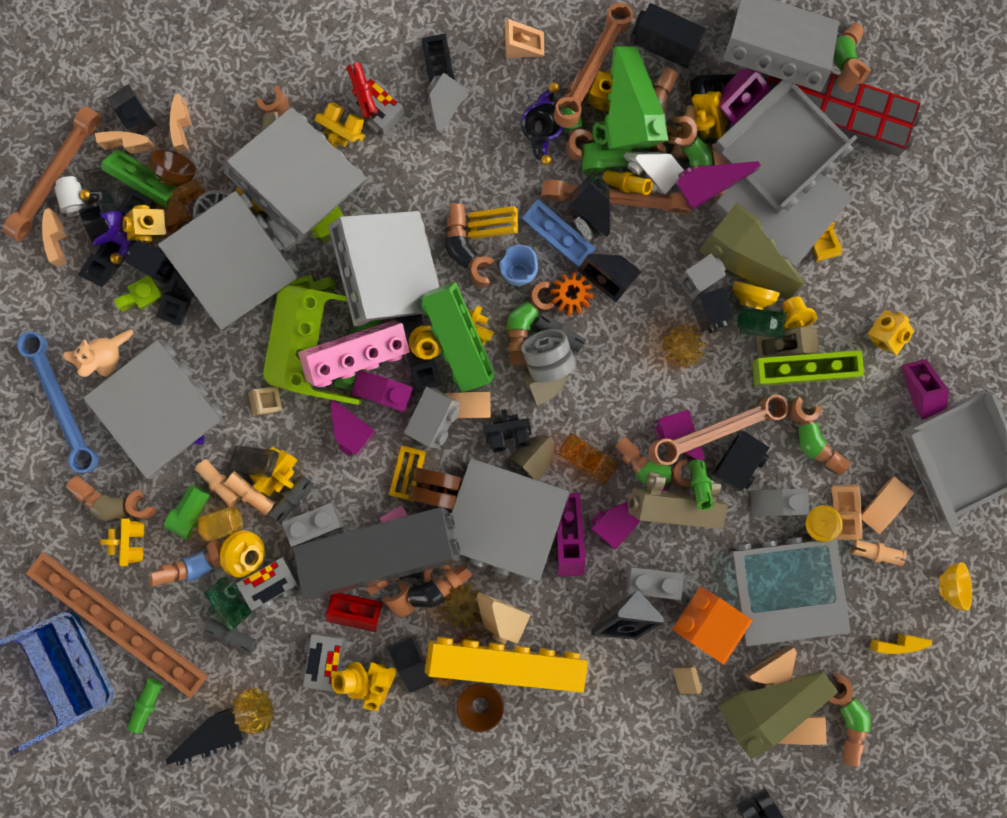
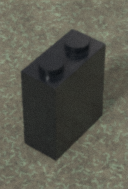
M649 3L646 11L641 9L632 34L636 35L635 45L688 69L706 28Z

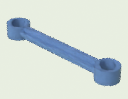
M29 331L23 333L17 341V348L22 355L31 359L71 449L69 465L75 472L90 473L97 468L99 457L93 449L87 448L45 354L48 348L47 340L43 335ZM30 337L39 338L40 347L33 354L28 349H25V343ZM80 452H89L92 457L91 465L86 469L76 464V457Z

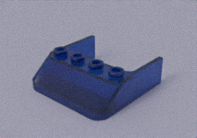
M71 611L61 612L0 640V648L11 643H17L22 647L56 718V726L53 729L10 750L11 756L100 711L113 702L115 696L114 689L79 617Z

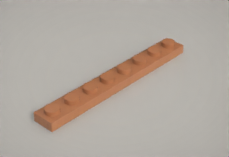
M46 552L41 553L26 572V575L190 699L195 696L209 677V675Z

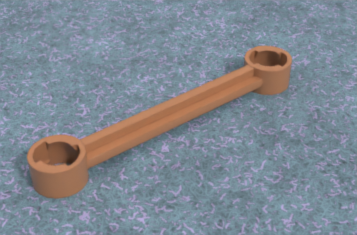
M615 3L610 6L606 17V27L569 95L561 98L556 104L554 120L559 126L570 128L578 123L582 110L581 103L619 33L627 31L630 27L633 11L628 5ZM621 14L625 19H617L616 21L612 15ZM561 108H570L575 113L572 115L565 114L564 116L559 110Z
M88 106L82 107L77 112L73 121L74 128L19 211L13 212L6 219L3 225V232L16 241H22L27 236L33 225V217L55 186L56 180L61 177L86 137L93 135L102 122L101 114Z
M544 180L541 197L553 201L570 200V194L579 185H571L560 180ZM609 189L610 204L665 209L668 212L679 214L692 213L681 193H671L669 195L650 193L643 195L633 191L626 193L619 189Z
M781 395L767 396L760 401L759 406L675 440H657L649 448V458L657 466L671 465L677 461L682 453L763 420L771 422L785 418L789 411L788 402ZM771 399L778 403L777 412L773 416L768 410V403ZM661 443L666 444L670 449L664 461L660 460L657 454L658 446Z

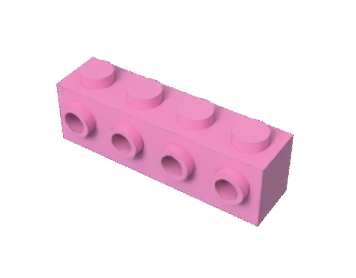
M390 320L298 352L306 381L314 386L324 387L331 384L333 379L352 377L358 370H372L379 367L381 362L400 360L403 354L410 351L403 324Z

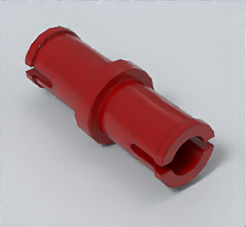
M360 62L353 63L354 68L351 65L346 67L353 86L352 93L354 97H357L362 116L364 118L370 117L371 112L373 115L378 113L371 94L372 87L370 83H367L362 64Z

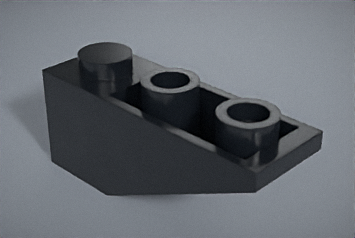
M240 706L220 711L210 716L166 759L167 765L176 762L177 766H181L191 762L193 756L201 754L202 758L216 754L218 748L226 746L227 750L241 746L243 744L242 740L248 736Z

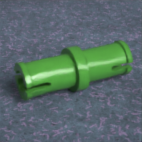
M693 460L688 465L692 479L690 483L691 490L695 493L697 508L707 511L714 507L710 490L712 483L710 478L707 477L704 461Z
M147 678L140 697L134 702L135 709L126 726L129 731L138 734L143 732L149 714L154 712L155 700L163 686L161 681Z

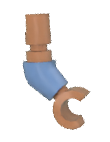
M213 540L207 545V550L181 558L178 562H174L173 566L171 564L160 565L159 571L151 573L149 577L150 587L172 583L174 579L176 581L183 580L184 582L194 581L204 576L214 567L222 568L220 564V550L223 543L217 545V542Z

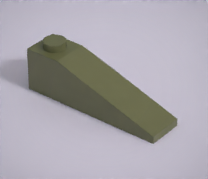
M736 202L699 251L705 256L712 254L714 258H719L726 270L768 290L779 292V295L790 299L805 281L788 258L782 257L776 249V242L773 238H768L761 229L762 224L758 218Z
M822 670L791 678L790 682L778 685L770 683L766 684L765 688L753 691L749 689L739 691L718 705L736 741L750 759H753L774 747L834 697L838 691Z

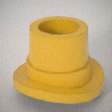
M792 297L782 304L785 320L782 322L783 330L808 327L817 320L815 310L807 308L801 297Z
M421 325L411 332L409 347L417 357L424 360L433 359L442 352L439 339H436L433 335L432 325Z
M817 506L806 517L805 525L807 532L817 541H832L842 531L841 516L831 506Z
M352 662L347 666L346 670L337 671L333 674L332 688L336 694H347L352 699H361L367 695L369 679L361 663Z

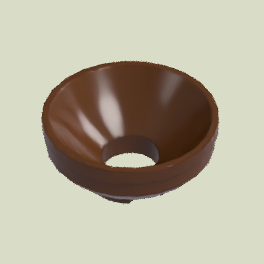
M160 149L153 151L150 155L149 166L155 177L164 185L179 186L180 184L190 182L196 174L197 168L195 164L179 153Z
M485 683L472 684L459 695L456 706L457 715L460 722L467 729L474 732H486L496 727L501 721L504 714V701L501 694L493 686ZM482 697L488 701V709L485 712L478 713L474 710L473 701L476 698Z

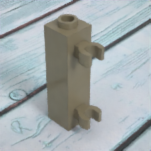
M649 472L647 475V489L633 488L632 496L628 500V513L640 521L723 529L728 508L727 503L716 498L720 493L721 484L714 483V480H711L712 487L710 489L714 507L710 510L702 511V509L699 510L697 508L696 497L693 494L661 491L665 486L666 478L659 476V473Z

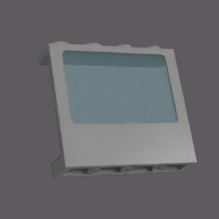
M802 537L787 538L786 544L777 545L776 540L763 541L761 542V547L751 548L750 543L735 545L736 550L729 551V556H732L734 560L741 613L753 620L741 638L743 645L753 646L851 633L837 538L832 541L822 542L814 538L810 541H802Z

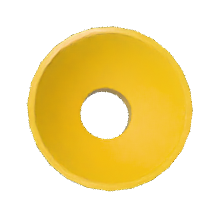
M737 281L733 282L732 291L740 301L739 304L763 310L764 307L774 304L780 294L779 292Z
M245 530L231 534L225 540L220 550L221 567L228 575L236 578H246L257 572L262 566L265 557V547L261 538ZM250 550H253L255 552V559L251 564L247 565L245 563V556Z
M962 562L951 564L939 577L940 595L956 610H969L972 603V583L968 568Z

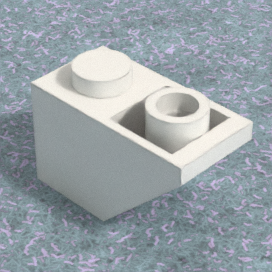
M626 152L623 156L629 163L627 165L634 174L641 178L651 179L653 182L651 193L666 194L676 181L680 179L678 175L684 171L673 156L667 153Z

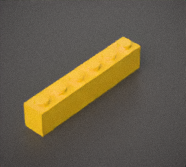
M437 637V641L429 640L425 673L429 677L584 693L588 661L580 657L578 652L565 651L564 655L555 654V650L540 648L539 652H532L530 647L514 645V649H505L504 644L489 642L487 647L479 646V642L474 640H463V644L453 643V639L448 637Z

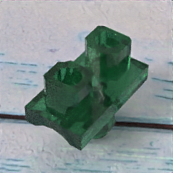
M742 308V313L738 314L737 328H740L739 334L784 338V322L787 312Z
M222 577L211 588L207 589L204 594L211 603V606L208 608L211 615L217 613L227 630L232 631L252 611L247 603H242L238 598L239 589L236 584L228 582L226 577Z

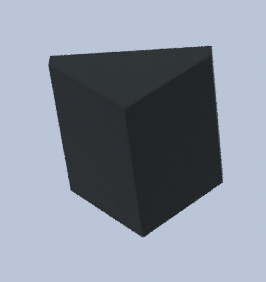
M637 590L611 607L591 629V635L637 640L663 624L664 618Z

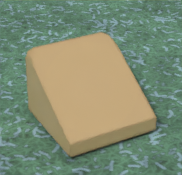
M278 387L253 389L248 392L253 417L282 411Z
M688 664L673 669L679 693H701L702 689L698 674L693 665Z

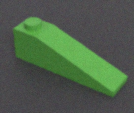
M627 46L614 47L611 67L612 91L608 93L610 109L605 119L609 149H645L668 141L665 116L638 48Z

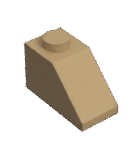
M479 592L477 601L484 628L492 632V638L506 644L509 640L518 644L530 614L516 606Z

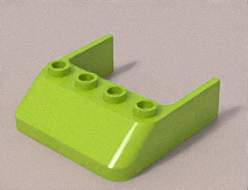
M286 285L277 294L263 371L264 379L272 386L296 393L356 405L363 403V398L312 388L311 384L306 381L298 354L300 351L318 345L325 303L329 299L348 302L347 297L295 285Z

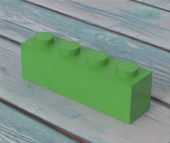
M456 281L428 291L421 298V306L425 315L429 316L434 337L439 339L441 343L443 358L447 363L449 362L452 368L454 383L457 386L459 385L462 392L490 384L495 376V372Z

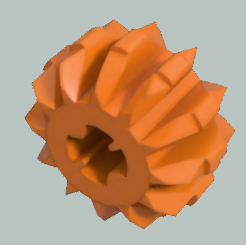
M576 272L572 273L570 280L565 273L562 274L563 283L555 280L553 284L558 289L550 290L551 295L558 296L552 299L551 302L554 305L561 303L557 310L559 313L565 307L568 308L567 316L572 315L573 308H575L578 315L582 314L581 306L588 309L590 304L586 300H591L594 296L592 293L587 292L592 289V284L583 286L586 277L582 276L578 281L576 280ZM568 289H573L572 292L574 290L578 292L575 299L572 300L571 296L569 298L566 297Z

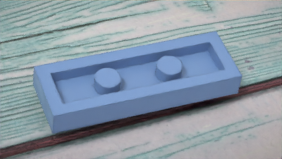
M539 199L521 218V221L577 268L580 267L589 253L592 254L596 249Z

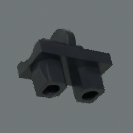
M502 409V417L494 418V425L483 426L486 442L489 443L493 453L506 450L504 440L514 438L516 448L530 446V435H532L529 418L519 420L518 414L508 416L507 410Z

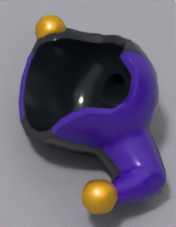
M556 82L550 83L549 89L539 95L537 103L528 107L521 118V130L524 136L532 142L535 158L541 160L542 164L546 166L552 162V158L548 155L547 151L548 144L564 128L559 126L554 120L556 103H553L554 93H557L560 89L559 84Z
M83 189L80 192V197L83 200H97L92 205L78 211L93 246L111 241L119 244V251L110 256V261L113 264H119L122 258L127 255L129 247L136 243V240L127 239V232L123 230V214L114 205L110 193L106 190L88 191Z

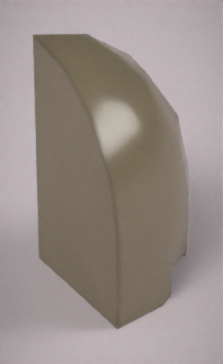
M530 372L521 375L525 386L530 388L533 396L532 399L538 406L560 393L565 385L567 375L552 382H537L532 379Z
M535 436L530 439V446L518 448L509 459L517 467L523 468L528 477L538 481L552 463L554 443L550 436Z

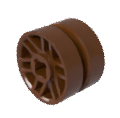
M416 467L413 481L423 485L422 487L411 486L408 499L454 509L457 496L447 493V491H459L462 478Z

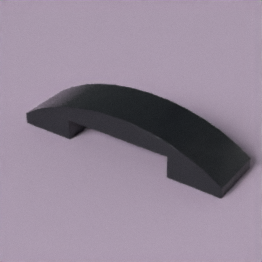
M130 189L119 209L123 217H125L130 210L134 209V206L147 205L152 209L154 201ZM113 241L102 244L95 255L92 253L89 255L78 275L102 288L116 273L127 258V255L122 258L121 263L113 264L110 261V256L119 251L120 245Z
M184 221L182 227H184L189 222ZM175 267L173 268L167 292L162 294L156 317L180 326L184 321L194 293Z
M421 314L395 317L396 321L403 324L408 347L411 332L415 328L424 325ZM409 347L410 352L406 353L417 392L424 391L426 387L434 388L441 386L442 383L435 359H421L413 354Z

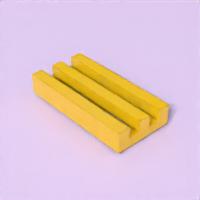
M515 206L468 213V218L471 219L468 222V228H470L468 237L470 239L518 233V208ZM511 215V216H509V217H502V218H495V219H488V220L477 221V220H480V219H487V218H494V217H501V216ZM511 223V226L477 231L479 227Z
M401 445L389 492L390 496L410 500L406 490L415 454L419 455L417 468H423L426 451ZM405 452H409L410 455L401 492H396ZM413 481L412 486H418L419 483Z

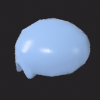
M518 244L506 249L505 256L500 260V273L508 284L523 286L530 283L537 274L538 262L536 254L529 246Z

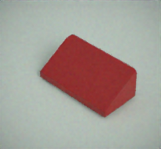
M344 593L333 594L327 608L326 622L376 632L383 602Z

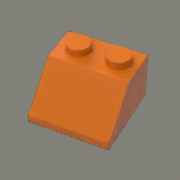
M700 586L672 630L724 665L753 620Z

